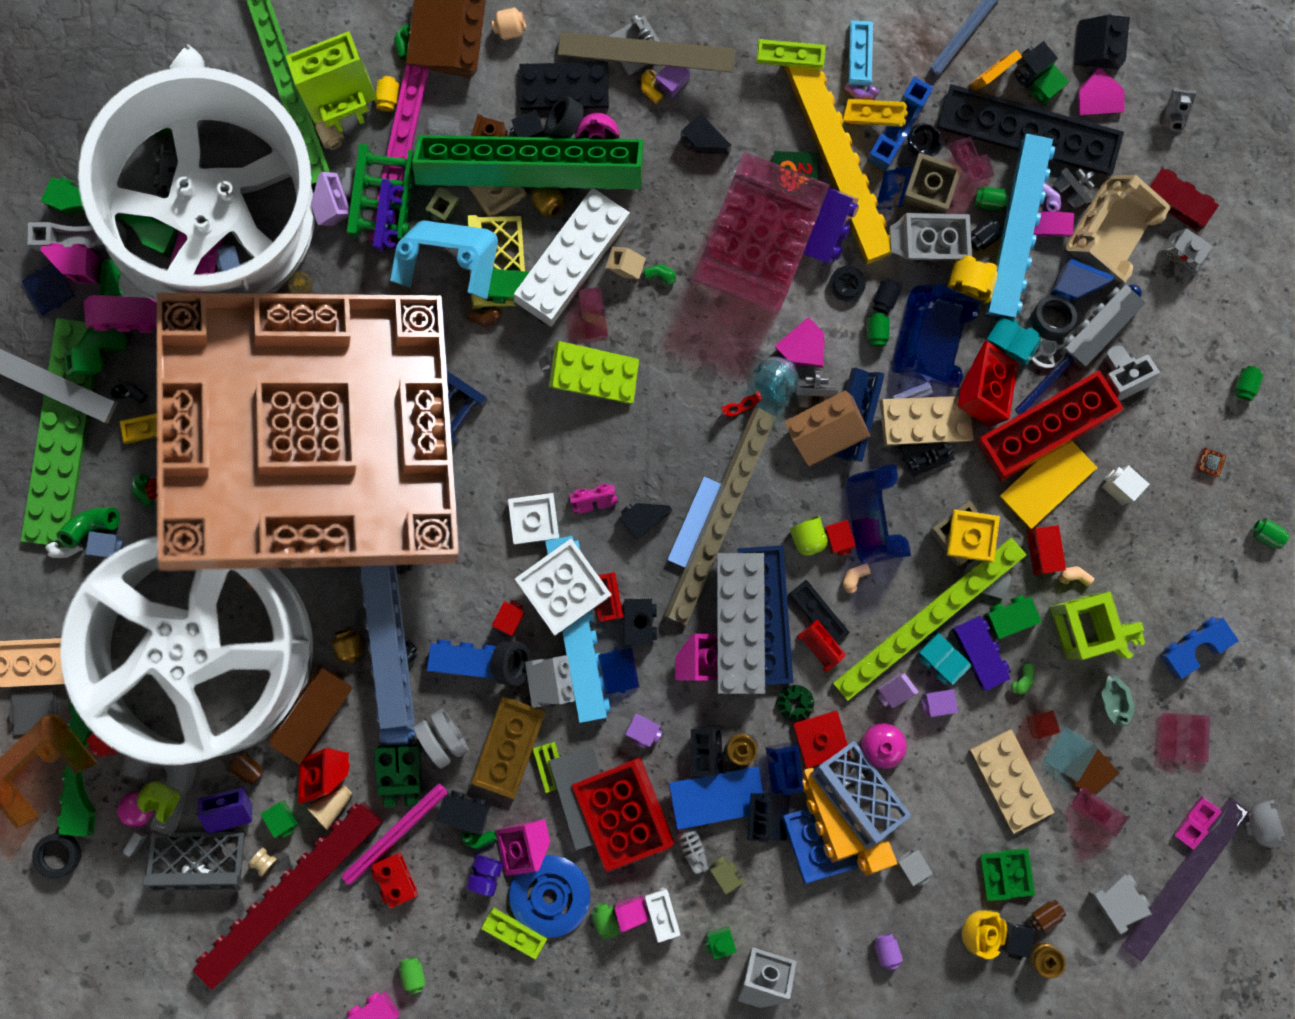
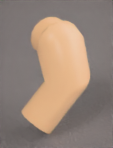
M867 563L851 568L846 572L843 587L847 593H854L857 590L856 585L860 577L871 574Z
M1075 566L1061 571L1059 581L1063 584H1069L1070 581L1078 580L1089 587L1094 581V577L1080 567Z

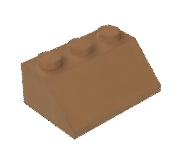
M846 390L784 421L793 442L809 467L871 436L853 396Z

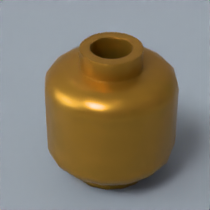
M536 187L533 190L531 203L544 217H555L562 212L565 199L556 187Z
M352 628L336 632L334 634L335 637L331 640V644L337 660L346 661V664L358 661L359 656L365 650L359 632L352 631Z

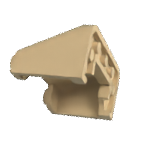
M1137 175L1111 176L1102 184L1073 235L1068 240L1066 250L1093 268L1113 275V280L1126 282L1133 272L1132 263L1127 261L1148 225L1162 223L1166 219L1171 206Z

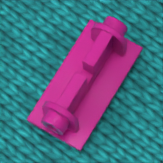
M609 484L598 485L596 489L592 490L578 489L574 491V494H570V501L574 503L572 504L573 513L578 512V514L594 511L592 502H597L598 509L613 507L614 504L618 503L614 485L609 486Z

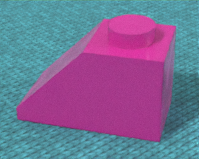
M643 895L616 902L615 912L621 932L649 921V912Z

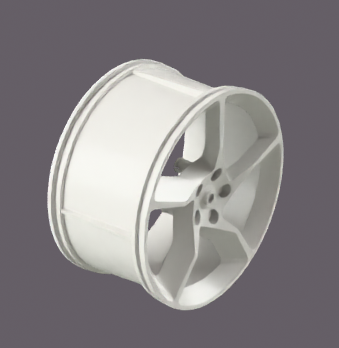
M182 67L163 70L133 82L115 95L97 115L86 135L79 162V186L84 209L115 266L132 286L157 302V292L273 294L287 283L304 260L315 226V217L311 206L314 193L311 186L310 161L306 145L298 127L285 108L273 96L253 82L236 74L212 68ZM216 120L247 129L272 147V153L243 168L202 169L198 121ZM164 128H170L173 133L178 164L169 196L161 198L151 194L119 188L117 186L119 175L131 154L150 136ZM288 177H292L297 196L295 208L288 224L273 243L256 227L242 194L258 191ZM117 213L154 217L187 235L186 243L179 250L167 271L142 261L126 250L115 222V215ZM229 232L233 233L244 250L253 258V260L228 271L193 275L201 258Z
M158 537L131 544L102 562L89 575L75 595L66 616L61 639V664L65 685L72 703L88 727L98 737L118 751L136 759L159 764L193 763L212 757L236 753L259 743L272 734L277 725L290 712L307 684L313 662V634L309 615L303 600L290 580L278 568L196 570L190 591L189 610L187 611L150 602L134 590L135 586L144 577L159 567ZM229 570H235L244 577L262 599L271 620L274 633L273 642L220 646L216 603ZM120 613L127 619L149 628V630L126 663L113 672L111 665V639L116 618ZM231 669L269 670V681L254 708L234 727L221 735L213 736L200 702L194 692V686ZM146 674H152L175 704L185 737L183 744L162 737L149 729L131 712L124 702L122 696L132 689Z

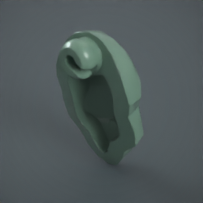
M1111 674L1105 679L1103 689L1100 692L1104 704L1103 710L1113 724L1124 727L1129 725L1133 717L1134 702L1130 688L1119 677Z

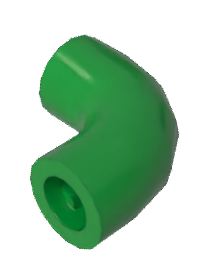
M100 507L81 512L71 518L58 531L57 539L64 546L75 548L83 538L89 535V532L116 529L120 523L119 511L114 507Z

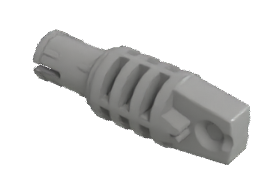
M694 827L678 829V842L694 873L698 874L707 870L709 867L705 850Z

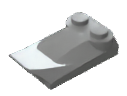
M906 213L889 228L891 252L907 260H938L955 263L962 260L963 256L972 257L970 214Z

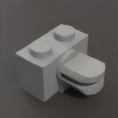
M1123 346L1111 347L1105 357V362L1112 371L1108 373L1106 381L1119 401L1155 384L1160 374V371L1148 354L1137 360L1135 358L1131 359Z

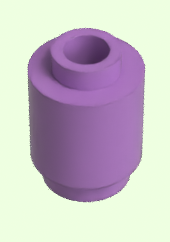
M892 933L876 937L874 947L880 966L886 967V970L900 967L899 963L903 961L897 939L893 937Z

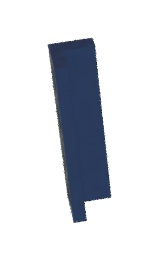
M851 368L846 391L853 396L870 433L885 374ZM868 438L832 456L845 461L863 462Z

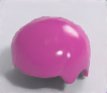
M140 792L126 794L118 804V818L124 825L131 828L145 826L153 816V810L144 813L138 808L137 798Z

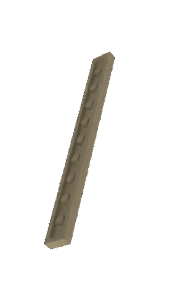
M754 407L664 615L687 626L776 419L775 416L760 408Z

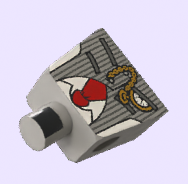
M1183 229L1172 233L1159 252L1195 276L1208 258L1213 247L1190 230Z

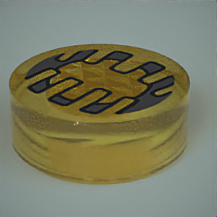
M296 272L289 278L288 285L294 294H308L312 289V280L306 273Z

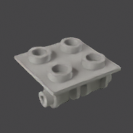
M638 15L631 19L632 23L609 36L660 41L645 16L640 18ZM621 62L628 75L647 65Z

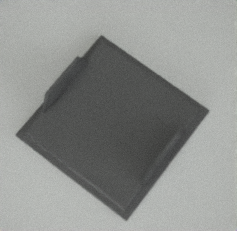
M57 688L10 691L11 705L9 706V715L13 737L59 733Z

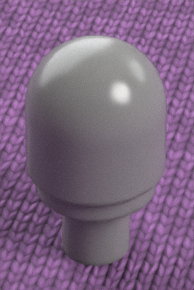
M344 168V177H341L340 182L346 199L351 200L354 184L353 168Z

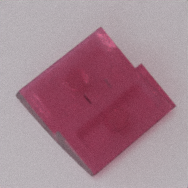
M971 137L948 144L950 152L959 167L974 182L995 175L987 154L978 156Z
M1162 713L1160 759L1209 762L1210 716Z

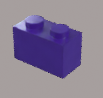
M243 787L199 798L198 818L207 834L251 823L252 803Z

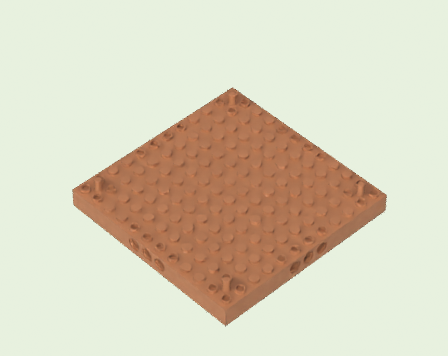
M157 292L159 571L456 563L459 551L441 296Z

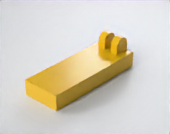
M848 99L843 121L847 124L902 127L906 122L904 117H907V105L905 102Z

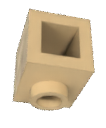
M612 247L606 268L623 278L639 279L646 258L629 248Z

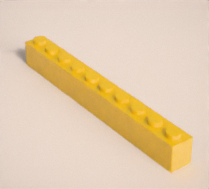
M784 66L834 189L859 199L857 203L859 205L858 212L854 218H851L849 226L865 264L868 265L891 256L890 235H887L884 228L886 227V221L882 214L879 215L876 209L878 206L877 199L874 194L869 192L867 187L869 186V180L865 173L862 174L859 168L861 165L859 156L852 151L850 146L852 145V140L849 133L844 132L842 127L844 121L841 113L835 110V99L832 92L827 91L825 86L827 80L824 72H820L819 69Z

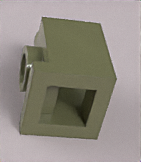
M439 186L426 208L427 213L430 215L428 218L433 222L447 224L456 208L461 204L459 197ZM442 206L447 207L444 213L439 212V208Z
M722 855L712 862L713 866L710 868V871L725 894H728L745 882L742 875L737 877V874L740 872L733 861L728 863Z

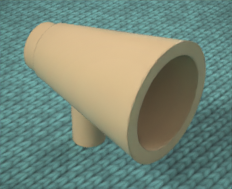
M343 785L332 790L329 794L306 808L328 830L351 799L350 797L353 793Z

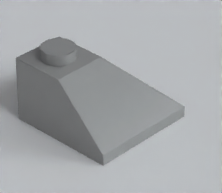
M752 947L742 979L738 1001L759 1008L789 1002L797 961Z

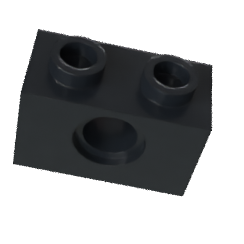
M624 599L625 645H652V640H657V627H652V617H657V604H652V599ZM637 616L646 617L648 623L645 628L638 629L635 627L634 620Z

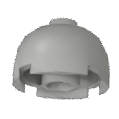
M1274 799L1256 804L1249 813V822H1245L1248 835H1254L1257 843L1264 847L1276 848L1287 846L1286 840L1281 841L1280 837L1285 835L1276 808H1271V805H1275Z

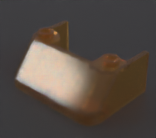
M50 714L41 718L0 757V809L16 829L40 817L11 782L37 756L46 763H52L62 757L75 774L98 763L62 718L56 714Z

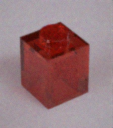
M1046 709L1026 716L1032 738L1041 739L1061 733L1054 710Z

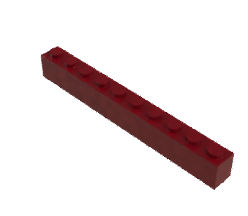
M366 802L360 805L357 803L352 805L346 812L348 816L343 821L337 820L329 828L332 832L326 838L321 836L313 844L315 849L310 854L305 852L296 861L299 865L293 871L289 868L279 878L282 882L277 887L274 885L269 887L263 893L265 898L259 904L254 902L246 910L248 915L243 920L238 918L229 927L231 932L226 937L222 934L212 944L215 948L209 954L205 951L195 961L198 965L193 971L211 990L217 987L384 822Z

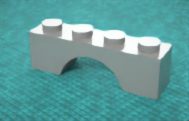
M28 222L27 245L36 251H41V246H49L50 243L63 244L64 247H72V244H84L93 251H107L93 226L73 227L51 222ZM116 222L119 236L127 250V228Z

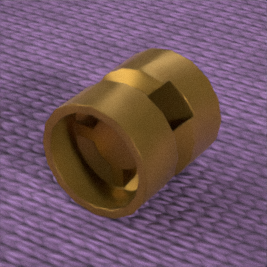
M746 734L732 736L726 745V752L729 758L738 765L751 763L758 753L756 742Z
M1042 942L1031 948L1029 962L1043 977L1049 979L1057 978L1064 972L1066 959L1063 953L1053 945Z

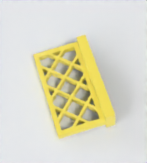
M471 215L467 217L466 223L468 227L482 228L481 223H491L496 228L495 234L500 231L509 239L501 248L497 245L498 252L495 255L496 259L501 253L510 261L503 270H507L513 264L520 271H525L521 216L477 217V215ZM516 222L517 231L511 237L502 227L506 223ZM510 242L518 247V254L514 258H511L504 251ZM494 263L493 267H494L495 269H500V268ZM471 294L472 309L516 306L514 305L515 302L511 300L506 301L505 304H493L492 301H486V299Z

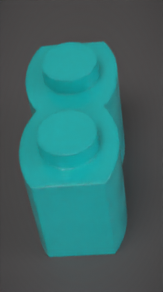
M1001 317L986 340L1012 359L1027 366L1041 345L1039 333L1032 328H1021L1019 322L1011 317L1007 319Z
M936 633L918 652L921 656L918 660L927 669L932 667L937 672L935 677L944 685L947 683L953 685L972 666L939 633Z

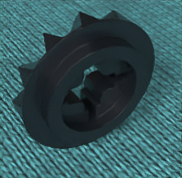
M852 266L838 268L832 274L829 282L831 293H833L837 300L845 302L856 301L863 294L866 287L864 275L859 269ZM852 276L851 285L853 288H847L843 292L844 284L841 280L847 281Z

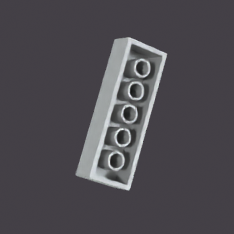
M717 553L718 694H765L764 553Z

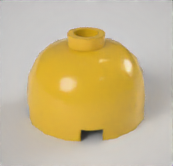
M978 910L966 918L962 926V941L972 954L984 959H993L1000 954L997 950L1000 948V945H1005L1007 925L1006 921L1000 918L999 913Z

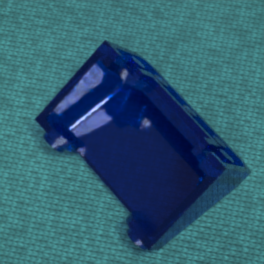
M937 283L914 287L907 300L892 361V371L903 376L951 388H959L963 379L961 367L954 365L964 323H969L978 316L980 300Z
M896 464L884 465L854 474L846 482L856 554L858 559L864 564L900 560L911 556L909 542L904 536L889 535L882 490L891 488L896 484L898 480Z

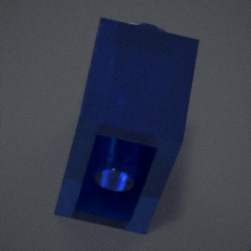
M783 743L765 747L772 793L788 795L804 791L798 745Z

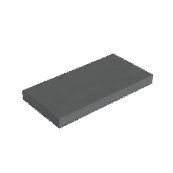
M590 747L548 760L574 850L595 844L572 787V784L600 773L594 749Z

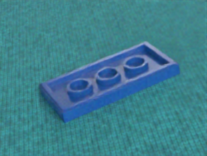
M759 766L723 772L716 776H702L668 783L675 828L677 830L749 816L750 793H763Z

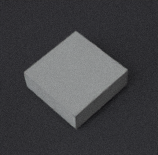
M142 830L133 833L123 853L129 857L136 855L149 834Z

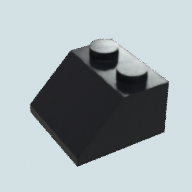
M1103 15L1079 20L1074 65L1119 70L1126 61L1130 17Z

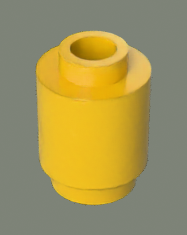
M383 76L382 79L377 80L375 93L377 99L374 102L378 110L392 112L394 107L397 106L399 83L395 81V78Z

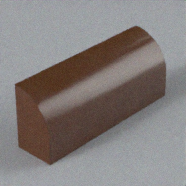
M320 664L301 691L290 712L277 725L268 738V745L300 765L353 687L340 676Z

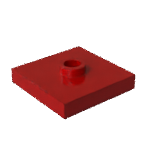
M837 710L793 723L806 768L826 762L848 746Z

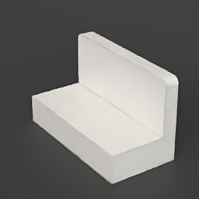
M664 887L660 888L658 892L644 896L658 943L680 936L667 889Z

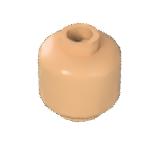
M515 7L498 11L495 15L496 20L492 21L494 33H499L503 40L520 37L523 34V30H526L523 12H519Z

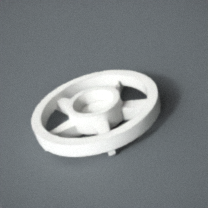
M1043 339L1041 340L1038 352L1032 357L1031 361L1042 368H1054L1066 359L1062 356L1055 363L1053 354L1059 349H1064V346L1057 345L1056 341ZM1040 355L1046 356L1051 364L1041 363L1036 358Z

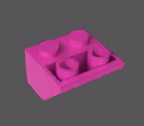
M50 243L49 246H41V252L69 279L77 284H100L101 257L95 254L93 250L88 249L86 245L72 244V247H64L63 244Z

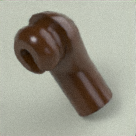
M496 306L484 313L471 309L467 319L481 326L488 327L500 320L502 311Z

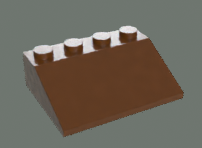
M414 0L405 65L471 79L477 72L486 0Z

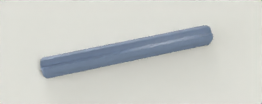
M982 0L930 66L929 70L936 76L941 74L998 0Z

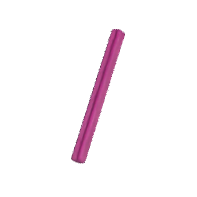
M441 784L434 787L342 874L343 881L348 885L356 881L447 795L445 787Z

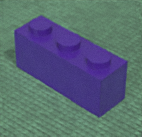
M828 189L804 254L826 263H834L835 260L839 259L842 253L840 246L843 239L848 237L851 229L849 223L851 218L856 216L859 209L857 204L858 198L835 189Z
M976 616L951 628L967 661L972 665V672L981 690L987 691L1011 679L1009 673H1011L1010 667L1005 660H1001L998 654L1001 652L1000 647L995 639H991L988 633L990 627L985 619Z

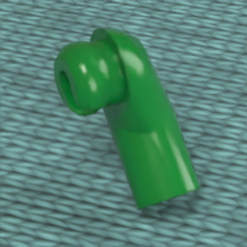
M408 24L402 26L394 37V44L399 59H405L407 56L410 25Z
M137 474L133 479L132 493L146 508H149L155 501L149 500L145 491L148 485V478L145 474Z
M466 830L462 833L461 839L467 846L481 849L496 841L497 837L493 830L483 835Z

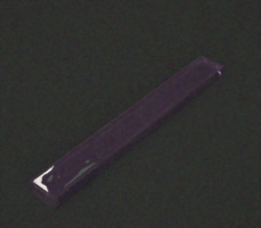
M1229 797L1220 809L1222 813L1207 829L1208 834L1194 850H1190L1148 909L1152 914L1140 919L1121 945L1122 948L1141 962L1249 815L1250 811L1233 798Z

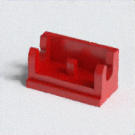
M1059 525L1026 530L1033 574L1039 575L1065 571L1066 564Z
M616 573L598 575L611 593L609 598L596 606L599 622L624 618Z
M818 620L814 621L796 637L798 640L802 639L823 664L824 668L822 670L825 673L840 663L846 656Z

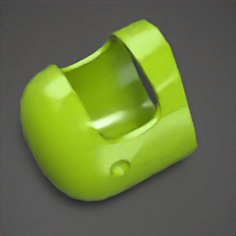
M820 516L812 517L799 525L789 528L795 547L802 555L817 554L823 551L828 544Z
M149 782L140 791L137 805L144 813L151 810L156 811V819L164 824L176 808L180 793L161 782Z

